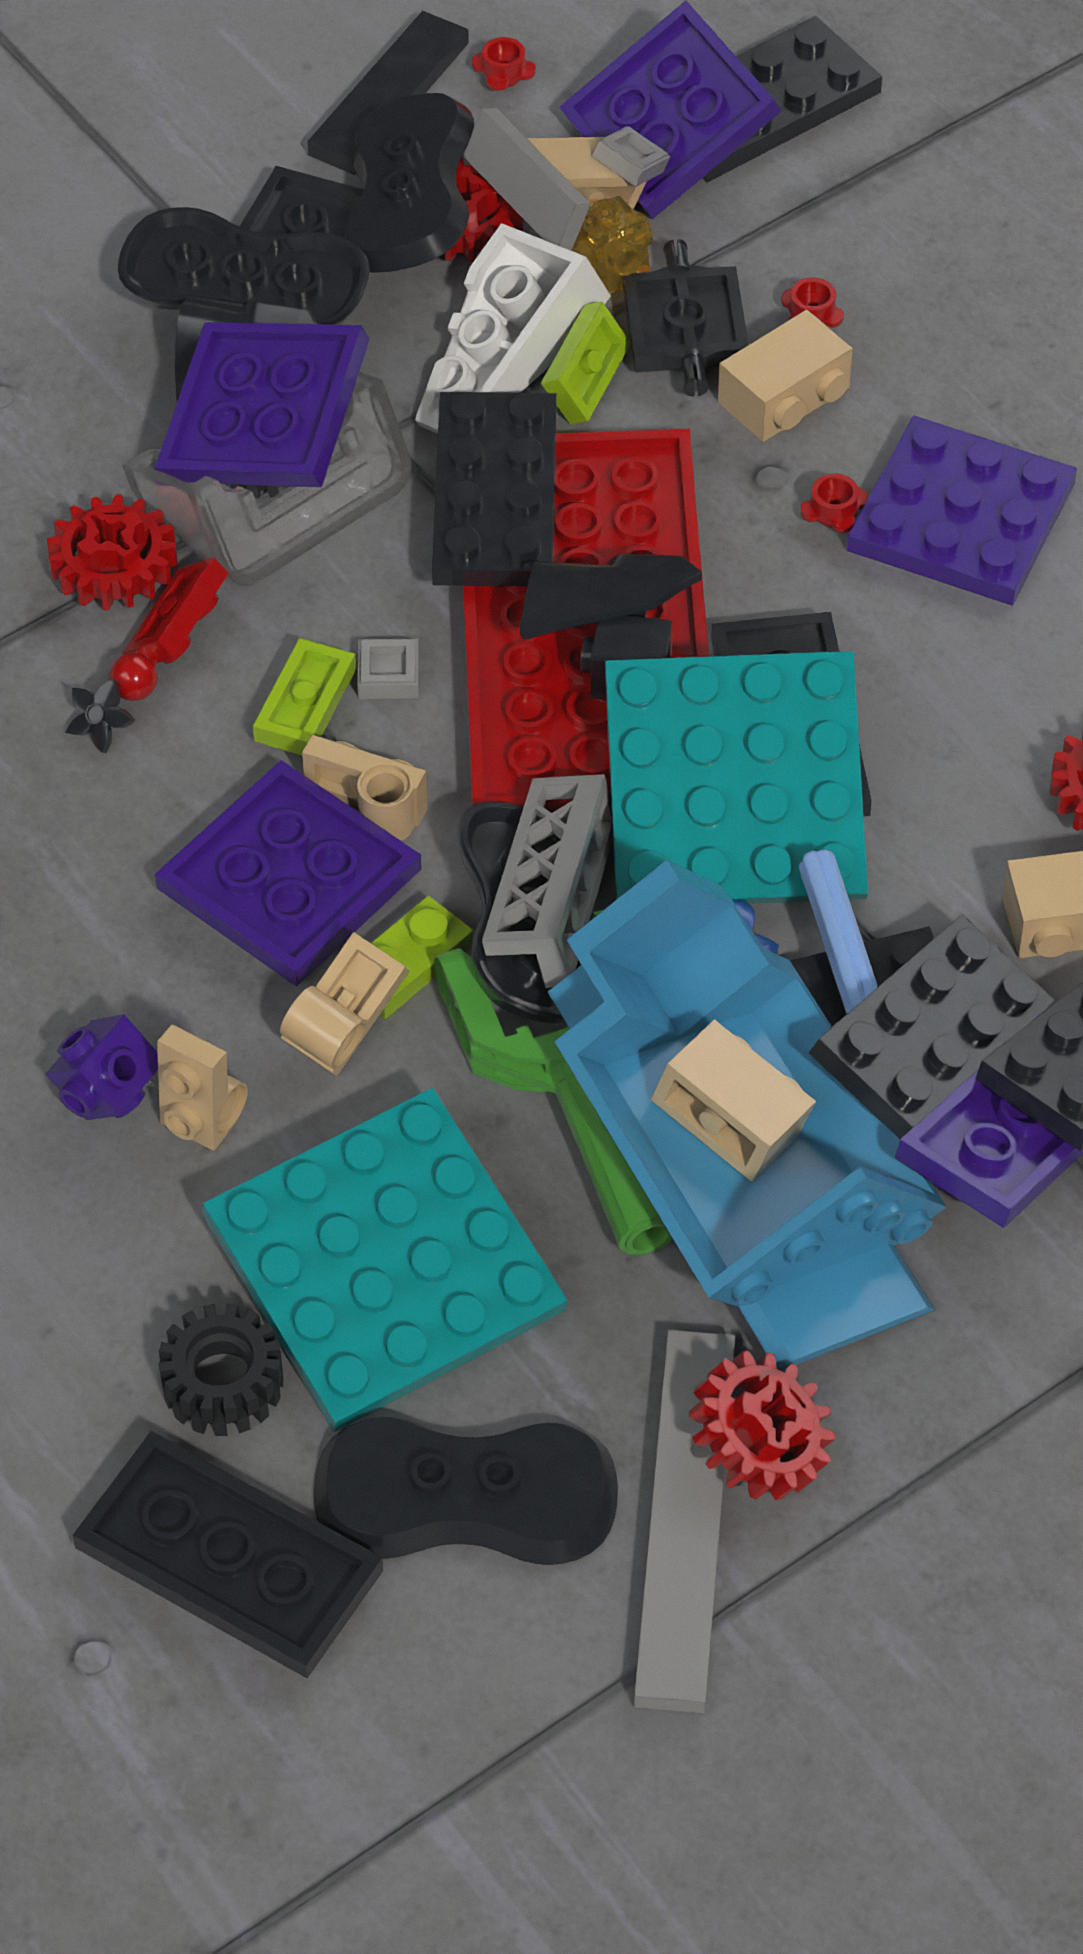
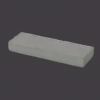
M497 108L481 109L463 157L543 240L572 251L591 204Z

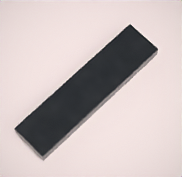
M422 10L307 141L308 156L355 175L356 171L352 164L351 152L357 129L363 119L372 110L383 104L403 97L426 93L469 44V30Z

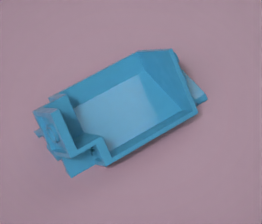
M669 860L664 861L567 939L581 966L549 990L548 994L570 1028L554 1041L708 1298L739 1307L765 1352L774 1354L778 1370L783 1371L792 1363L798 1365L935 1311L934 1306L896 1248V1245L910 1243L925 1234L932 1226L930 1219L947 1206L931 1181L894 1158L900 1139L809 1054L817 1040L831 1029L832 1026L790 960L760 945L723 886ZM714 1019L733 1035L744 1039L753 1051L783 1075L795 1080L804 1092L816 1100L798 1138L753 1182L748 1180L651 1101L667 1063Z

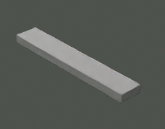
M668 1330L634 1696L635 1708L705 1713L725 1467L720 1465L717 1468L709 1469L705 1465L713 1452L709 1445L701 1446L694 1444L692 1437L703 1429V1424L689 1418V1410L700 1402L693 1392L708 1377L707 1374L724 1359L734 1360L735 1335Z

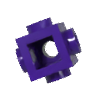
M124 1014L91 1020L87 1026H82L73 1031L61 1042L57 1049L60 1057L45 1075L60 1090L58 1095L64 1106L77 1116L83 1117L86 1120L113 1116L121 1118L134 1110L143 1100L145 1091L142 1088L158 1070V1054Z

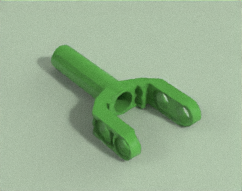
M605 909L592 912L590 921ZM461 948L434 955V969L438 986L472 1073L512 1090L556 1094L620 1251L626 1252L627 1255L638 1256L652 1253L671 1243L673 1239L554 1042L570 1028L565 1027L558 1031L533 1038L528 1025L516 1028V1034L505 1037L493 1005L478 982L473 957L463 952Z

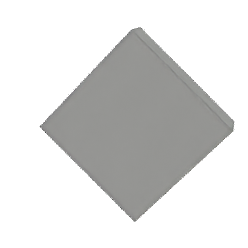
M629 126L600 139L592 154L593 158L635 187L663 173L670 159L667 152Z
M418 638L358 639L359 700L419 699Z

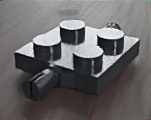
M673 239L666 242L663 247L667 267L653 272L623 274V293L634 371L682 370L685 393L694 397L696 380L698 396H701L709 388L705 368L719 367L720 362L749 345L736 266L706 268L689 265L687 243L677 239L676 256Z

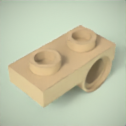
M315 735L310 737L302 752L304 776L344 803L358 807L359 813L400 841L406 839L412 833L415 826L418 827L428 809L426 770L416 768L404 760H391L357 749L355 746L344 741L334 742Z
M353 932L316 987L309 986L293 1002L280 1027L282 1036L280 1038L337 1077L410 971L406 966Z
M171 1024L157 1041L160 1124L166 1126L174 1135L181 1139L193 1140L215 1151L240 1117L247 1100L248 1087L245 1083L227 1075L226 1051Z

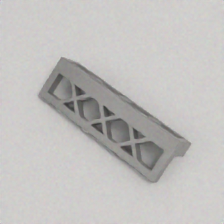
M604 774L532 779L482 939L486 956L536 954L546 988L556 986L576 969L578 958L567 942V939L590 921L613 841L611 797ZM573 799V801L553 813L544 808L546 800ZM553 834L561 839V841L541 853L536 852L532 848ZM541 874L549 880L527 895L519 889V887ZM527 916L536 921L533 931L506 932L509 927Z

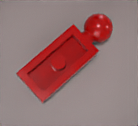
M214 557L176 571L122 652L123 655L111 666L109 681L112 679L118 681L122 699L140 701L147 698L157 685L158 673L155 667L156 664L160 662L169 664L177 660L188 649L191 643V638L188 635L196 623L208 615L218 603L219 597L216 593L229 572Z

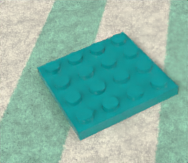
M854 651L605 661L616 900L664 861L669 860L723 886L732 900H745L748 904L810 901L799 865L807 852L812 850L818 852L824 849L830 850L835 855L849 900L867 898L868 880Z
M433 1087L202 1203L203 1217L264 1318L274 1329L276 1338L279 1340V1343L333 1432L350 1425L566 1311L568 1299Z

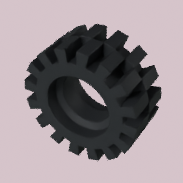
M227 1303L225 1315H216L215 1304L203 1306L205 1318L198 1320L192 1310L182 1315L184 1330L173 1323L166 1332L168 1343L161 1342L159 1349L160 1362L158 1364L164 1400L168 1409L174 1408L175 1418L184 1425L191 1417L192 1428L195 1432L204 1434L208 1423L214 1424L215 1436H228L227 1424L236 1423L240 1434L251 1430L249 1416L253 1415L262 1423L269 1417L268 1404L276 1407L281 1398L280 1387H283L284 1377L279 1340H275L274 1329L266 1322L261 1326L259 1314L251 1309L241 1319L239 1305ZM219 1354L238 1356L248 1366L243 1377L226 1385L203 1383L197 1378L195 1371L198 1364L203 1360Z

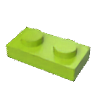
M602 301L583 306L541 382L547 393H556L557 407L570 425L589 421L631 344Z
M299 638L253 725L254 742L302 755L312 735L322 737L356 671V654Z
M429 895L371 943L406 966L410 971L379 1015L384 1020L436 978L434 955L458 948L466 952L472 947L474 930Z

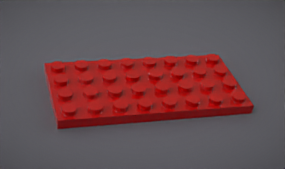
M690 428L556 433L553 562L607 564L610 559L622 554L683 556L702 571ZM702 578V580L680 591L656 609L646 612L645 618L672 621V658L709 657ZM463 586L472 806L482 802H504L524 806L533 778L604 774L611 797L606 700L591 698L590 673L580 672L584 636L595 637L598 622L575 626L525 640L520 636V623L527 586ZM573 799L546 800L544 808L553 813L573 801Z

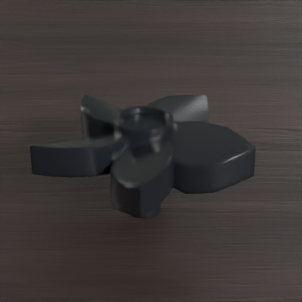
M112 679L105 682L97 689L96 693L91 690L72 688L73 703L83 713L72 720L65 733L83 736L92 732V738L96 747L102 753H107L112 742L111 727L126 728L135 721L127 710L117 707L121 699L118 681Z

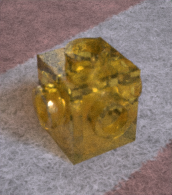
M618 195L610 199L598 200L589 207L572 251L587 257L611 294L623 289V276L632 273L650 272L648 245L653 240L652 231L646 217L641 212L636 213Z

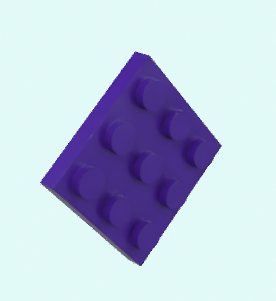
M686 0L559 107L583 137H606L629 126L668 153L670 159L664 172L646 182L637 201L652 219L782 112L771 95Z
M205 322L155 466V470L164 482L322 487L370 340L362 325Z
M913 415L848 535L847 551L1013 606L1075 484L1077 468Z
M280 760L157 871L155 878L159 891L297 987L340 947L353 932H356L422 870L420 853Z

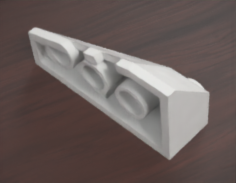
M500 224L469 267L464 281L468 292L460 313H453L448 330L452 336L445 356L435 362L415 418L420 427L438 434L440 392L520 393L550 367L583 306L600 301L605 305L611 297L586 256L505 224Z

